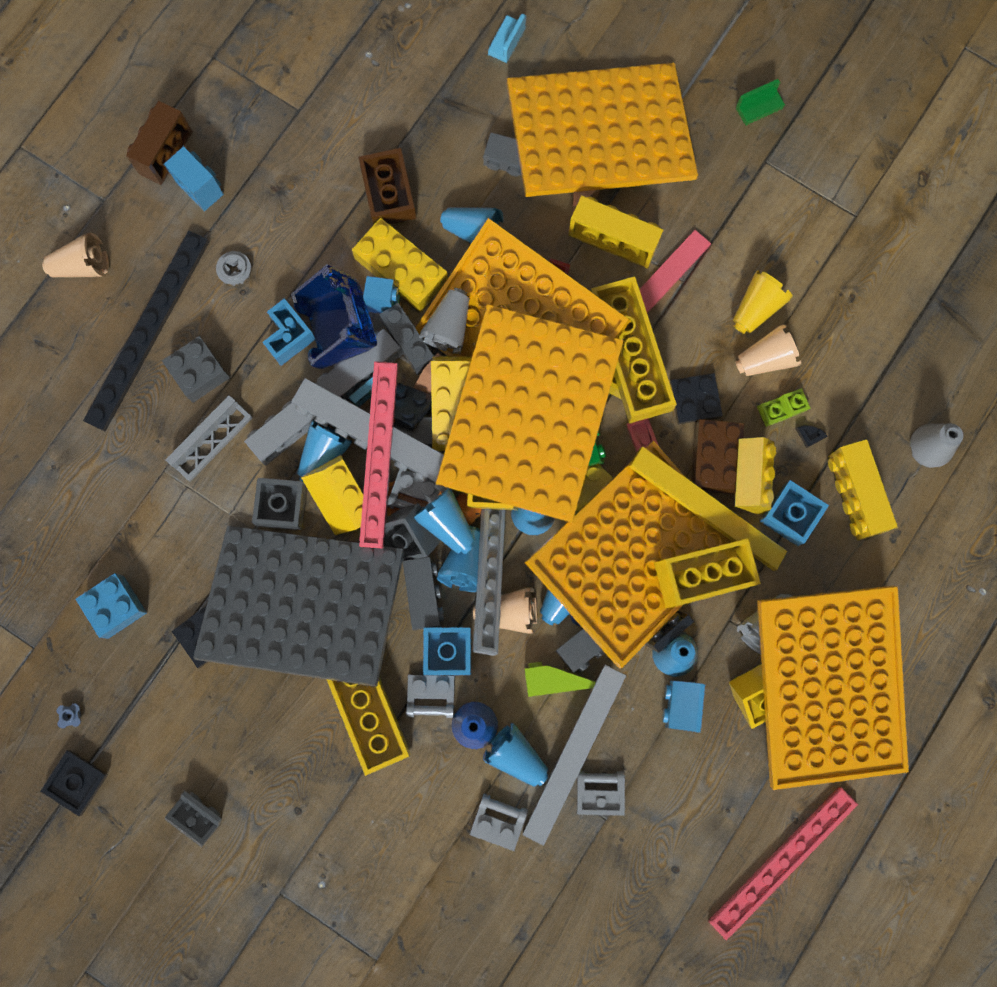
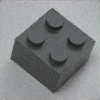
M200 336L162 360L185 396L193 403L230 379Z
M257 478L252 523L257 527L302 530L307 487L304 482Z

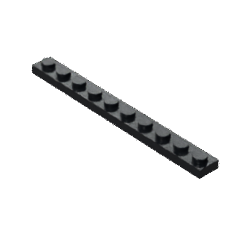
M188 230L83 420L85 423L106 432L210 243L208 239Z

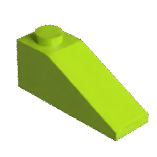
M542 662L529 663V668L524 669L528 697L593 688L596 683L551 666H543Z

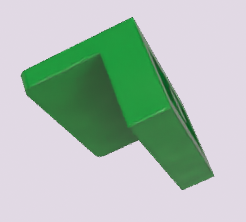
M779 79L740 96L736 110L745 126L784 108L785 104L777 91L781 83Z

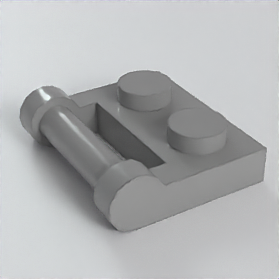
M399 469L387 502V507L401 509L415 505L398 499L399 493L426 501L429 504L439 496L440 491L434 488L435 484L427 480L424 483L414 477L415 473Z
M408 675L407 717H414V715L446 716V718H453L455 676ZM415 699H447V705L415 706Z
M580 771L577 776V815L625 816L624 771H617V774L585 773V771ZM585 783H617V790H585Z
M484 794L470 835L514 851L528 809L522 807L521 809L493 800L489 795ZM486 808L517 818L516 824L485 814Z

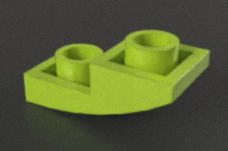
M802 388L760 404L757 407L766 427L811 409Z

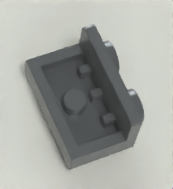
M184 791L179 801L165 816V820L200 847H203L221 825L220 813L211 806L208 808L201 803L202 800L192 792L188 794Z

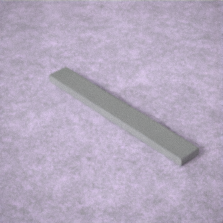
M482 509L473 652L495 656L498 654L505 510Z
M604 665L523 831V836L544 846L622 686L626 674Z

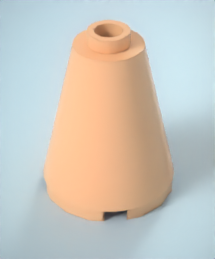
M87 233L45 256L42 267L45 273L51 277H101L109 270V260L107 252L102 251L100 247L103 243L96 234Z
M785 324L778 326L738 355V361L735 364L740 374L744 373L746 376L801 365V361L796 362L795 357L799 356L790 332L785 334L783 331L786 328Z
M532 587L501 595L499 628L527 634H534L536 632V629H532V626L537 624V600L531 597L530 592H535ZM476 606L473 607V618H474V620H475V610H476Z

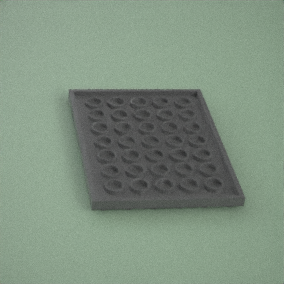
M227 526L193 658L206 662L377 687L404 550L385 546L384 548L359 547V543Z

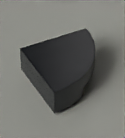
M803 425L795 429L806 448L828 437L823 430L813 426Z

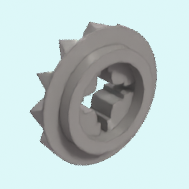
M231 251L219 258L216 264V273L225 284L235 286L239 283L243 284L244 280L250 278L251 264L243 253ZM237 264V267L240 270V272L234 271L231 274V270L228 266L235 267Z

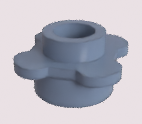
M72 704L68 707L61 705L57 708V713L59 714L57 724L60 728H66L70 725L77 727L80 725L81 712L78 704Z

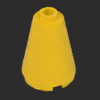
M757 270L733 318V321L736 323L734 327L742 334H745V332L751 333L787 304L793 297L792 293L789 290L785 293L781 288L783 286L782 283L765 272L760 274V271Z

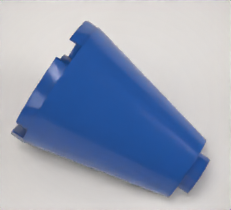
M480 702L464 704L456 711L452 719V732L455 739L462 746L470 749H480L490 744L498 730V721L494 711L489 706ZM472 722L478 725V730L475 732L469 730V725Z

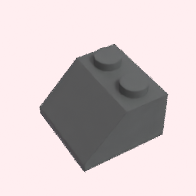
M420 504L401 508L386 517L384 546L403 549V561L428 557L441 542V540L415 520L414 516L422 509Z

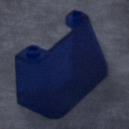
M326 264L291 293L295 310L309 317L317 348H312L308 352V360L311 366L324 369L366 353L377 346V339L363 299L360 284L350 274Z

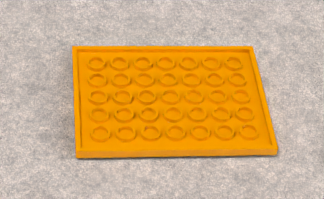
M675 63L507 78V89L525 197L697 179L698 172Z
M488 218L415 329L420 334L447 292L454 290V288L467 292L466 296L470 300L463 349L460 354L452 353L453 349L447 348L446 351L440 350L448 357H473L487 305L616 339L619 338L631 320Z
M487 305L436 485L572 523L624 340Z
M654 441L645 447V449L683 475ZM631 461L574 515L572 523L566 522L525 562L618 668H623L683 606L666 608L654 562L733 542L628 467Z
M885 586L757 601L770 787L773 790L909 772L898 587Z

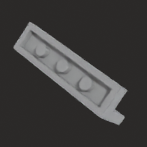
M228 395L172 452L166 461L191 482L243 429L252 417ZM236 410L245 416L238 424H231V415ZM219 428H227V436L223 440H215V432ZM203 444H211V452L207 456H199V448ZM187 460H195V469L190 474L181 468Z

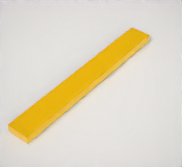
M644 447L639 448L628 467L731 541L736 542L749 539L753 557L773 571L778 569L787 553L784 548Z

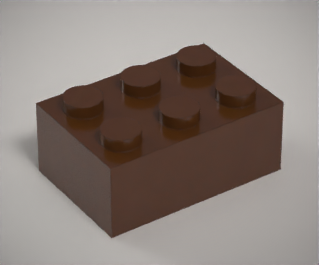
M158 100L155 107L151 108L145 124L139 128L138 136L134 143L129 145L126 157L139 175L162 186L169 174L164 163L185 146L193 131L180 110Z
M401 148L358 157L373 225L380 218L388 224L417 219Z
M698 420L694 431L692 483L705 492L736 494L739 439H744L745 423Z

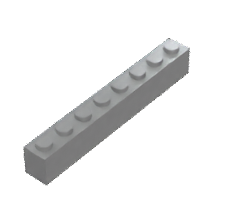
M383 328L380 332H374L364 345L355 347L349 357L339 360L335 364L334 369L329 373L322 374L315 384L344 400H348L354 392L373 377L374 361L393 363L403 355L402 350ZM289 401L283 406L281 412L270 416L260 429L251 431L244 442L266 466L305 435L309 430L311 422L316 417L310 414L306 417L295 411L296 406Z
M305 378L291 401L296 406L295 411L306 417L308 414L316 417L314 421L323 427L330 425L336 428L334 431L336 434L345 439L347 436L354 438V443L366 450L370 414ZM393 427L391 460L395 461L394 466L405 472L407 469L415 472L414 477L424 483L427 480L435 484L434 488L442 493L449 489L436 485L444 455Z

